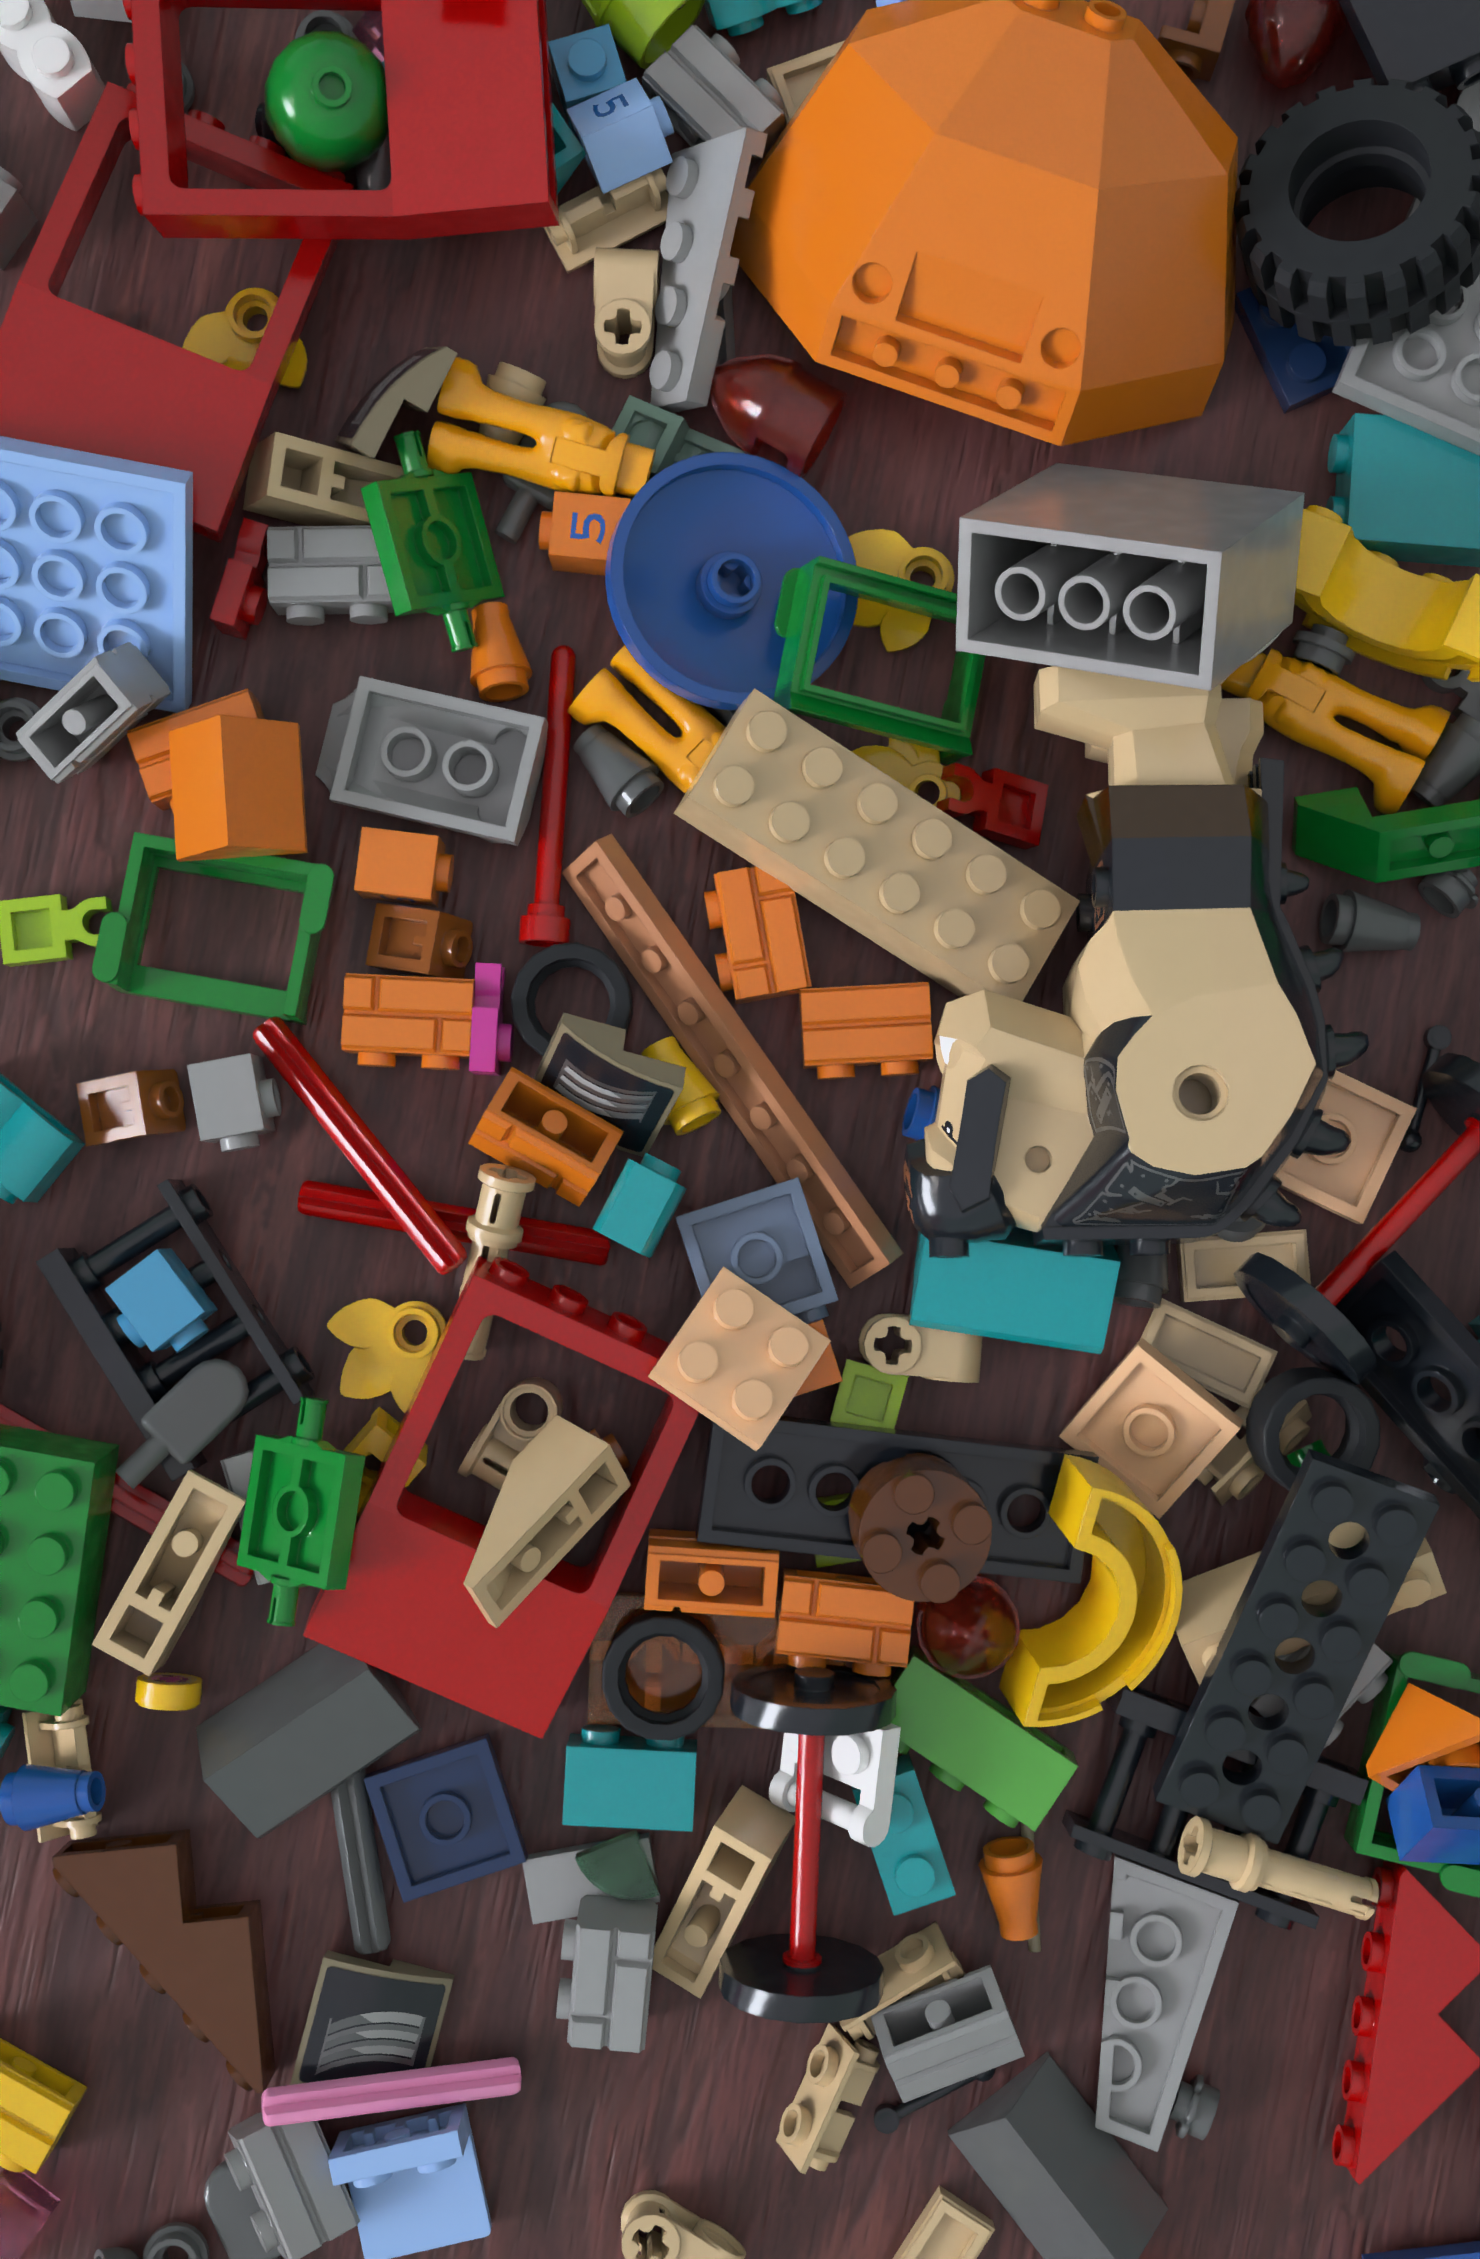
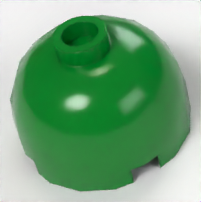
M314 31L292 40L273 60L264 85L265 118L271 132L273 130L277 141L285 148V151L293 160L321 172H345L357 167L359 163L368 160L384 144L388 133L385 69L381 60L362 41L338 31Z

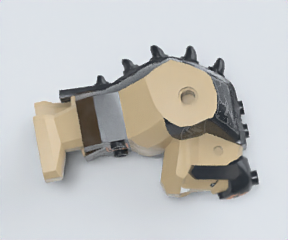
M1057 666L1039 669L1033 685L1034 729L1085 743V758L1108 764L1109 786L1104 790L1086 794L1076 815L1090 859L1086 879V893L1077 894V899L1080 902L1076 907L1077 931L1087 932V944L1071 966L1063 985V1014L988 990H982L946 1003L934 1041L938 1066L943 1074L936 1119L934 1123L924 1127V1139L906 1143L904 1189L908 1211L913 1224L929 1240V1258L969 1257V1243L1005 1240L1016 1227L1032 1231L1034 1246L1063 1245V1256L1066 1257L1103 1256V1245H1129L1130 1256L1170 1255V1244L1191 1243L1211 1237L1229 1227L1239 1217L1244 1222L1252 1217L1266 1225L1286 1228L1294 1227L1302 1219L1301 1210L1287 1200L1278 1190L1282 1181L1276 1175L1290 1156L1296 1159L1302 1153L1326 1156L1338 1154L1347 1149L1350 1144L1348 1133L1321 1120L1323 1110L1319 1109L1325 1093L1328 1079L1334 1077L1335 1070L1349 1066L1367 1051L1369 1040L1368 1035L1362 1031L1334 1033L1332 1026L1325 1024L1317 993L1321 990V981L1331 978L1340 969L1344 960V951L1330 948L1312 952L1308 945L1299 947L1289 923L1280 908V904H1285L1287 897L1307 890L1309 879L1302 873L1288 870L1286 863L1281 862L1284 760L1260 757L1258 760L1259 764H1255L1252 771L1253 754L1264 734L1263 702L1251 698H1222L1221 683L1209 691Z

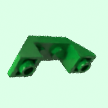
M1357 787L1294 797L1292 849L1297 856L1374 883L1480 866V794L1478 800L1372 817Z

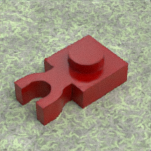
M243 518L233 559L228 558L209 617L221 633L245 641L251 624L257 626L261 622L268 601V590L263 588L265 581L262 575L268 563L267 530L269 526L247 518Z
M959 763L943 767L941 779L954 782L961 791V799L959 801L951 797L937 802V808L952 818L966 814L975 817L972 831L980 836L1025 850L1039 846L1049 785L998 768L984 771L980 777L974 769Z

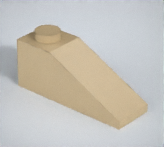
M274 432L259 442L255 449L248 470L243 510L305 526L370 525L360 488L375 481L396 479L404 475L402 466Z
M558 1415L512 1460L463 1583L487 1622L495 1628H498L631 1486L610 1444Z
M191 1469L188 1470L92 1645L148 1676L162 1667L168 1660L194 1613L245 1508L246 1499Z
M741 1785L715 1823L654 1946L653 1970L701 1999L719 1967L720 1958L726 1949L730 1947L795 1824L794 1815L775 1806L771 1801Z

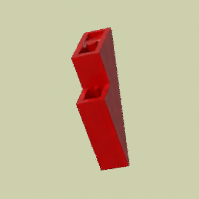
M1384 1860L1383 1867L1375 1868L1372 1879H1375L1378 1883L1379 1898L1378 1903L1372 1902L1373 1906L1377 1907L1374 1929L1365 1933L1361 1948L1362 1968L1364 1971H1367L1364 1995H1357L1352 2007L1351 2025L1353 2034L1357 2036L1354 2060H1347L1345 2062L1342 2073V2095L1344 2100L1348 2101L1344 2125L1338 2124L1335 2127L1332 2140L1334 2164L1346 2167L1359 2185L1480 2067V2057L1439 2015L1480 1974V1944L1402 1864Z

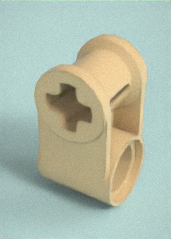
M597 247L595 249L594 328L600 364L613 377L622 379L637 377L645 372L651 364L654 348L655 305L659 296L660 282L659 250ZM620 335H630L628 344H618Z
M894 1313L877 1314L868 1319L860 1330L858 1337L859 1351L864 1360L880 1372L890 1375L921 1376L925 1379L979 1383L983 1336L909 1325L910 1315ZM893 1326L894 1334L905 1339V1345L903 1349L893 1350L891 1360H886L885 1353L875 1348L874 1342L875 1338L886 1337L888 1327Z
M540 1377L526 1378L518 1382L503 1397L490 1422L485 1424L472 1444L457 1473L464 1477L473 1474L501 1490L512 1460L556 1415L561 1417L563 1398L558 1388L549 1380ZM523 1393H534L543 1398L548 1406L547 1420L538 1425H531L520 1419L516 1412L518 1396Z
M643 2190L634 2194L625 2203L622 2210V2253L625 2259H744L746 2256L744 2247L728 2231L712 2221L700 2218L670 2199L664 2193L656 2190ZM655 2225L661 2227V2234L653 2231ZM639 2229L648 2233L645 2238L639 2236Z

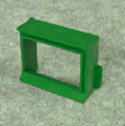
M818 556L804 566L792 568L785 573L774 621L775 631L779 636L785 638V644L773 701L795 715L799 714L939 750L942 764H952L958 759L973 755L970 735L986 655L956 651L948 696L943 706L941 718L810 684L829 590L956 624L957 617L956 593L823 556Z
M134 832L118 912L106 914L101 921L92 973L97 980L124 994L267 1019L277 1016L284 1022L307 1025V1004L321 931L325 928L335 879L334 872L326 864H315L275 856L179 862L176 860L175 839ZM159 869L304 894L287 991L141 966Z
M1385 1651V1654L1393 1662L1384 1671L1388 1676V1680L1374 1699L1358 1771L1369 1783L1361 1805L1351 1803L1344 1839L1358 1854L1440 1873V1881L1446 1889L1480 1898V1865L1399 1861L1394 1834L1375 1829L1384 1786L1369 1778L1366 1769V1763L1407 1686L1408 1677L1480 1694V1674L1470 1672L1465 1664L1458 1661L1416 1651H1407L1402 1655Z

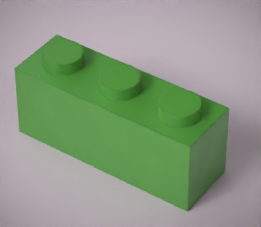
M913 1644L909 1650L907 1668L898 1667L890 1679L897 1689L896 1716L891 1723L901 1727L898 1752L907 1755L912 1748L932 1762L929 1771L944 1784L956 1791H961L965 1785L986 1798L983 1807L1000 1822L1015 1828L1020 1821L1035 1832L1078 1768L1074 1752L1037 1727H1023L1012 1710Z

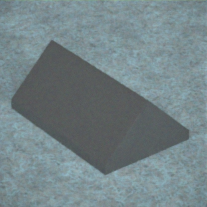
M321 1643L196 1727L203 1781L257 1839L263 1838L422 1730L390 1673Z
M1048 2051L947 2130L948 2136L1044 2259H1139L1168 2211L1167 2204L1115 2137L1110 2133L1095 2128V2111Z

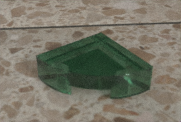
M636 1829L576 1853L575 1860L582 1873L593 1885L603 1892L628 1900H643L660 1895L659 1885Z

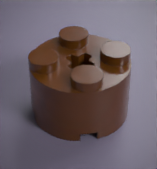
M906 1454L905 1457L897 1458L887 1463L884 1461L871 1468L854 1490L848 1511L852 1540L868 1572L886 1591L910 1601L945 1603L953 1599L959 1591L969 1585L981 1571L990 1551L992 1519L977 1492L963 1475L948 1462L929 1454ZM928 1519L930 1525L925 1532L917 1531L911 1536L907 1530L908 1526L912 1522L923 1525Z

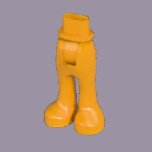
M455 358L443 381L437 412L456 419L470 420L515 431L534 438L536 445L534 447H524L503 442L474 431H469L455 424L437 420L433 425L428 445L427 463L429 468L447 474L459 473L462 469H480L513 476L560 492L601 495L603 493V496L616 497L618 493L634 498L637 492L649 481L655 458V449L630 443V434L620 433L616 436V432L609 427L583 415L525 402L496 392L482 383L477 365L467 359Z
M624 645L613 657L610 666L659 706L681 731V737H674L643 709L607 668L601 669L570 705L567 712L576 721L585 726L604 721L619 729L652 760L677 788L686 793L726 727L702 705L676 695L653 679L636 662Z
M1271 648L1268 655L1261 652L1249 662L1241 665L1221 684V689L1239 698H1251L1263 702V722L1274 730L1304 746L1349 764L1367 776L1374 784V807L1385 815L1397 813L1426 763L1424 760L1431 753L1443 732L1451 713L1435 705L1408 708L1395 704L1356 687L1323 668L1315 666L1311 661L1303 662L1297 658L1282 657V654L1274 648ZM1340 715L1365 725L1389 741L1398 743L1403 752L1344 727L1334 717Z

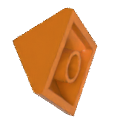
M219 714L169 731L177 861L308 853L301 736L298 723Z
M1409 1682L1366 1763L1368 1777L1392 1792L1418 1765L1480 1768V1718Z

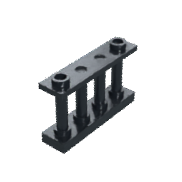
M167 1179L157 1185L169 1206L90 1256L86 1252L78 1254L75 1248H57L36 1261V1264L146 1440L151 1435L142 1427L141 1418L172 1389L171 1385L181 1380L195 1366L203 1361L214 1359L249 1336L255 1342L270 1369L248 1382L249 1393L247 1403L232 1422L283 1390L293 1405L301 1402L300 1397H311L315 1394L308 1383L315 1378L308 1361L296 1346L287 1349L209 1225L207 1219L213 1216V1211L204 1195L193 1183L186 1187L182 1180ZM183 1227L203 1259L188 1269L202 1289L217 1282L235 1310L236 1315L204 1334L181 1352H175L158 1364L153 1360L146 1363L135 1344L126 1336L118 1324L117 1317L122 1314L118 1306L112 1309L99 1287L105 1284L104 1277ZM200 1452L191 1462L182 1465L169 1454L161 1462V1465L173 1482L184 1477L188 1470L194 1471L208 1461L203 1453Z
M1126 1685L1117 1693L1107 1698L1106 1702L1116 1714L1121 1715L1118 1724L1123 1727L1091 1817L1088 1818L1067 1809L1065 1811L1062 1823L1070 1837L1075 1838L1074 1847L1092 1857L1105 1861H1110L1112 1853L1250 1904L1257 1907L1255 1911L1257 1917L1277 1927L1292 1930L1294 1922L1316 1929L1320 1917L1307 1901L1262 1887L1244 1893L1232 1889L1229 1881L1204 1873H1200L1195 1878L1182 1874L1178 1868V1851L1175 1850L1188 1818V1812L1164 1804L1151 1841L1115 1828L1147 1739H1154L1158 1730L1177 1736L1190 1706L1139 1686L1131 1691ZM1238 1750L1228 1755L1241 1761L1239 1770L1242 1772L1251 1769L1258 1760V1756L1248 1750ZM1320 1755L1302 1792L1304 1799L1284 1853L1310 1861L1329 1806L1336 1807L1339 1798L1360 1806L1369 1781L1355 1768ZM1227 1826L1223 1830L1238 1836L1244 1833Z

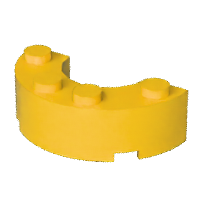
M1310 505L1306 509L1303 508L1294 604L1307 613L1302 625L1310 630L1313 624L1334 628L1349 637L1346 644L1348 648L1387 666L1442 680L1448 679L1452 669L1470 670L1467 679L1471 682H1480L1479 574L1476 573L1469 580L1453 582L1449 578L1435 573H1425L1421 576L1399 568L1397 561L1381 552L1367 550L1355 538L1352 526L1344 524L1343 519L1337 513L1317 505Z
M1067 1454L1063 1458L1048 1514L1075 1549L1092 1554L1091 1577L1080 1601L1062 1618L1040 1628L1014 1631L999 1689L1023 1727L1057 1726L1090 1717L1103 1711L1100 1703L1117 1693L1124 1686L1127 1685L1131 1691L1136 1688L1156 1666L1168 1647L1178 1623L1182 1604L1183 1585L1180 1562L1175 1547L1169 1541L1158 1520L1135 1493L1110 1470L1090 1460Z

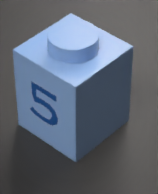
M633 78L566 109L577 139L585 150L587 165L603 194L673 162L665 141V137L674 133L667 110L659 95L652 99L648 98L637 78Z

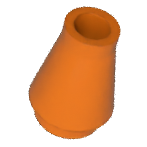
M487 602L474 607L471 611L473 632L478 647L473 648L471 652V685L478 688L479 697L488 702L510 701L525 695L529 690L528 680L531 678L533 671L510 619L508 605L502 602Z
M1007 1836L994 1839L983 1847L984 1857L980 1860L978 1866L999 1922L1000 1935L1009 1941L1031 1939L1039 1932L1037 1915L1043 1858L1039 1853L1035 1852L1034 1842L1028 1838Z

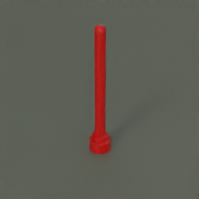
M567 645L557 646L551 654L547 707L548 731L543 765L534 903L527 905V915L520 916L519 943L534 947L548 948L554 944L570 942L571 920L565 918V906L559 905L572 716L567 710L573 703L576 654Z

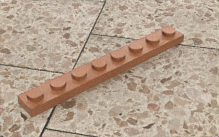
M612 833L596 840L562 872L563 876L695 1066L720 1094L718 1099L777 1184L799 1177L820 1245L851 1289L891 1264L904 1254L620 844Z

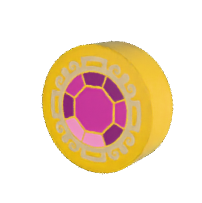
M153 1673L150 1676L146 1674L139 1675L136 1681L135 1702L141 1707L154 1710L179 1711L196 1708L201 1703L202 1679L197 1676L180 1673Z

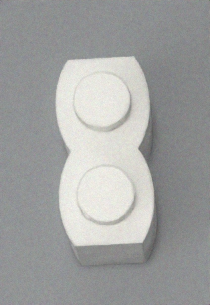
M0 0V52L10 67L19 76L31 83L48 112L63 126L78 131L91 120L105 88L87 52L71 32L56 23L44 0Z

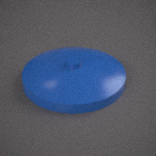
M713 452L692 456L672 464L652 477L637 492L622 513L611 536L605 566V586L608 605L618 634L636 662L653 679L671 692L691 702L716 709L737 710L754 688L774 700L785 638L779 636L775 631L774 621L785 573L792 568L804 566L818 556L855 566L856 560L847 533L838 516L820 493L803 478L791 470L759 456L735 452ZM832 590L828 591L811 683L831 666L845 645L854 623L858 597Z

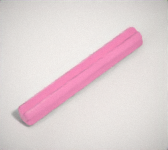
M507 2057L269 2087L264 2090L261 2097L262 2118L266 2126L272 2127L510 2096L521 2090V2069L517 2058Z

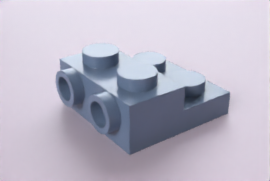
M799 1177L676 1217L701 1297H703L724 1266L806 1324L829 1316L826 1304L838 1301Z

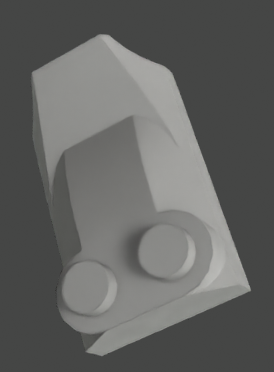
M360 676L354 692L346 698L333 703L315 776L326 785L330 792L329 800L334 803L477 836L490 843H507L518 846L530 820L544 763L548 722L545 717Z

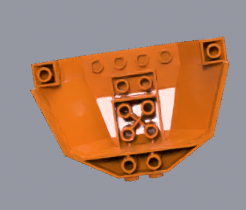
M907 0L876 7L865 11L762 160L747 188L755 191L749 219L738 218L730 254L732 257L740 259V267L814 361L1057 446L1070 445L1198 417L1203 414L1224 363L1235 319L1236 219L1234 202L1237 191L1238 137L1140 19L1128 16L1125 9L1108 0H1090L1089 2L1085 0Z

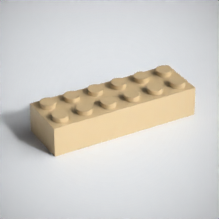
M755 688L736 710L673 813L754 866L790 886L793 891L960 998L982 990H988L1023 1002L1080 900Z

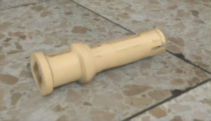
M487 1163L480 1165L478 1179L483 1184L476 1213L468 1217L465 1228L468 1232L467 1236L472 1240L459 1297L478 1256L490 1262H493L496 1257L507 1259L509 1249L517 1247V1243L521 1242L524 1229L519 1225L524 1200L526 1193L534 1190L536 1178L529 1172L504 1164ZM493 1315L487 1316L480 1323L466 1353L465 1360L478 1361L485 1357Z
M1198 1816L1190 1819L1182 1833L1177 1858L1178 1868L1182 1874L1195 1878L1200 1873L1221 1878L1229 1881L1232 1889L1244 1893L1262 1887L1354 1915L1356 1918L1365 1921L1370 1919L1375 1911L1372 1906L1362 1904V1899L1378 1903L1379 1888L1375 1879L1366 1876L1360 1877L1269 1849L1265 1840H1262L1260 1835L1251 1832L1249 1834L1242 1833L1240 1836L1212 1828V1824L1208 1819Z

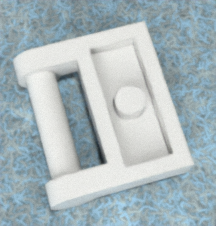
M892 1723L872 1732L844 1736H825L823 1774L860 1789L861 1793L860 1802L857 1805L823 1790L821 1819L848 1830L850 1837L854 1841L868 1847L880 1845L885 1839L890 1826L901 1727ZM784 1733L780 1771L774 1775L769 1787L771 1803L788 1812H795L798 1734Z

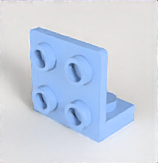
M466 2103L340 2131L328 2158L333 2186L345 2183L349 2185L352 2203L360 2219L357 2227L364 2259H391L487 2237L490 2234L492 2222Z

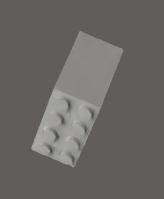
M1056 463L960 517L955 651L1211 691L1292 624L1305 493Z

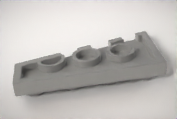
M744 127L672 153L673 162L668 169L666 177V188L669 193L666 229L663 232L660 245L663 264L660 294L655 305V317L657 320L655 356L649 372L652 385L650 404L672 413L704 407L708 403L725 327V320L721 316L716 315L719 301L726 295L730 285L734 286L740 260L730 256L738 218L749 219L755 191L745 188L751 157L763 158L768 133L750 127Z
M1117 1854L1114 1855L1095 2128L1158 2152L1239 1905V1900Z

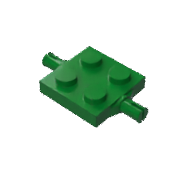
M420 431L404 432L393 437L404 475L396 479L375 481L360 488L395 616L423 612L443 616L452 648L451 652L456 653L478 647V643H476L468 609L478 604L492 602L505 597L472 473L447 474L429 468Z
M300 1397L301 1402L296 1436L281 1437L277 1435L256 1434L237 1565L259 1571L268 1581L273 1583L267 1623L276 1626L292 1627L296 1625L295 1617L300 1587L313 1586L324 1590H346L365 1456L338 1450L328 1441L322 1439L329 1400L314 1397Z

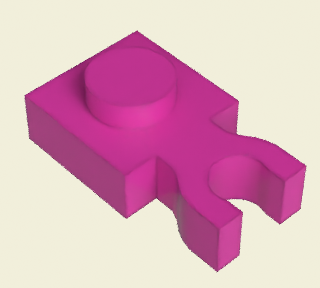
M476 962L475 1000L474 1007H472L469 1071L475 1075L500 1076L501 1062H512L514 1025L503 1023L504 1013L502 1010L506 969L502 967V964Z

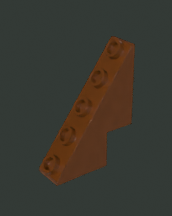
M190 1829L74 1840L65 1844L52 1856L54 1866L52 1871L58 1884L69 1895L73 1897L81 1896L97 1914L96 1923L104 1936L115 1945L121 1946L124 1944L140 1962L139 1970L142 1977L152 1989L160 1994H165L166 1992L184 2011L182 2017L190 2032L202 2042H212L227 2059L226 2067L234 2081L247 2091L254 2089L256 2093H263L276 2070L260 1900L197 1906Z

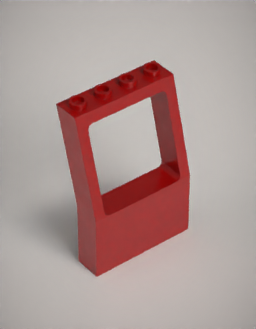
M122 0L126 15L132 21L133 43H127L125 46V62L132 84L136 86L137 108H132L129 111V129L132 142L140 154L141 171L140 174H134L133 196L139 214L145 216L163 238L411 240L559 226L546 0ZM189 7L382 11L391 182L389 186L383 190L189 188L179 30L180 13Z
M108 81L18 280L0 328V436L193 472V532L221 543L274 398L339 239L302 240L254 359L245 370L230 368L57 297L126 142L132 140L129 129V111L132 108H137L136 86L129 83L125 89ZM191 109L188 115L184 114L187 160L255 189L354 190V185L345 182L346 177L343 173L321 172L285 156V150L269 139L256 135L250 136L249 140L243 139L225 131V125L220 120L199 110Z
M478 1256L376 1477L357 1513L346 1590L320 1589L311 1608L303 1636L542 1739L614 1600L699 1412L648 1377L670 1343L647 1333L648 1329L641 1321L623 1312L615 1311L610 1316L588 1306L589 1301L585 1296L567 1286L556 1284L551 1289L529 1279L530 1274L526 1269L508 1259L496 1257L493 1262H490ZM490 1315L502 1317L669 1394L629 1480L631 1486L623 1493L591 1563L587 1566L579 1567L561 1560L498 1628L487 1622L463 1584L486 1526L412 1494L405 1488V1484L479 1325L484 1318Z

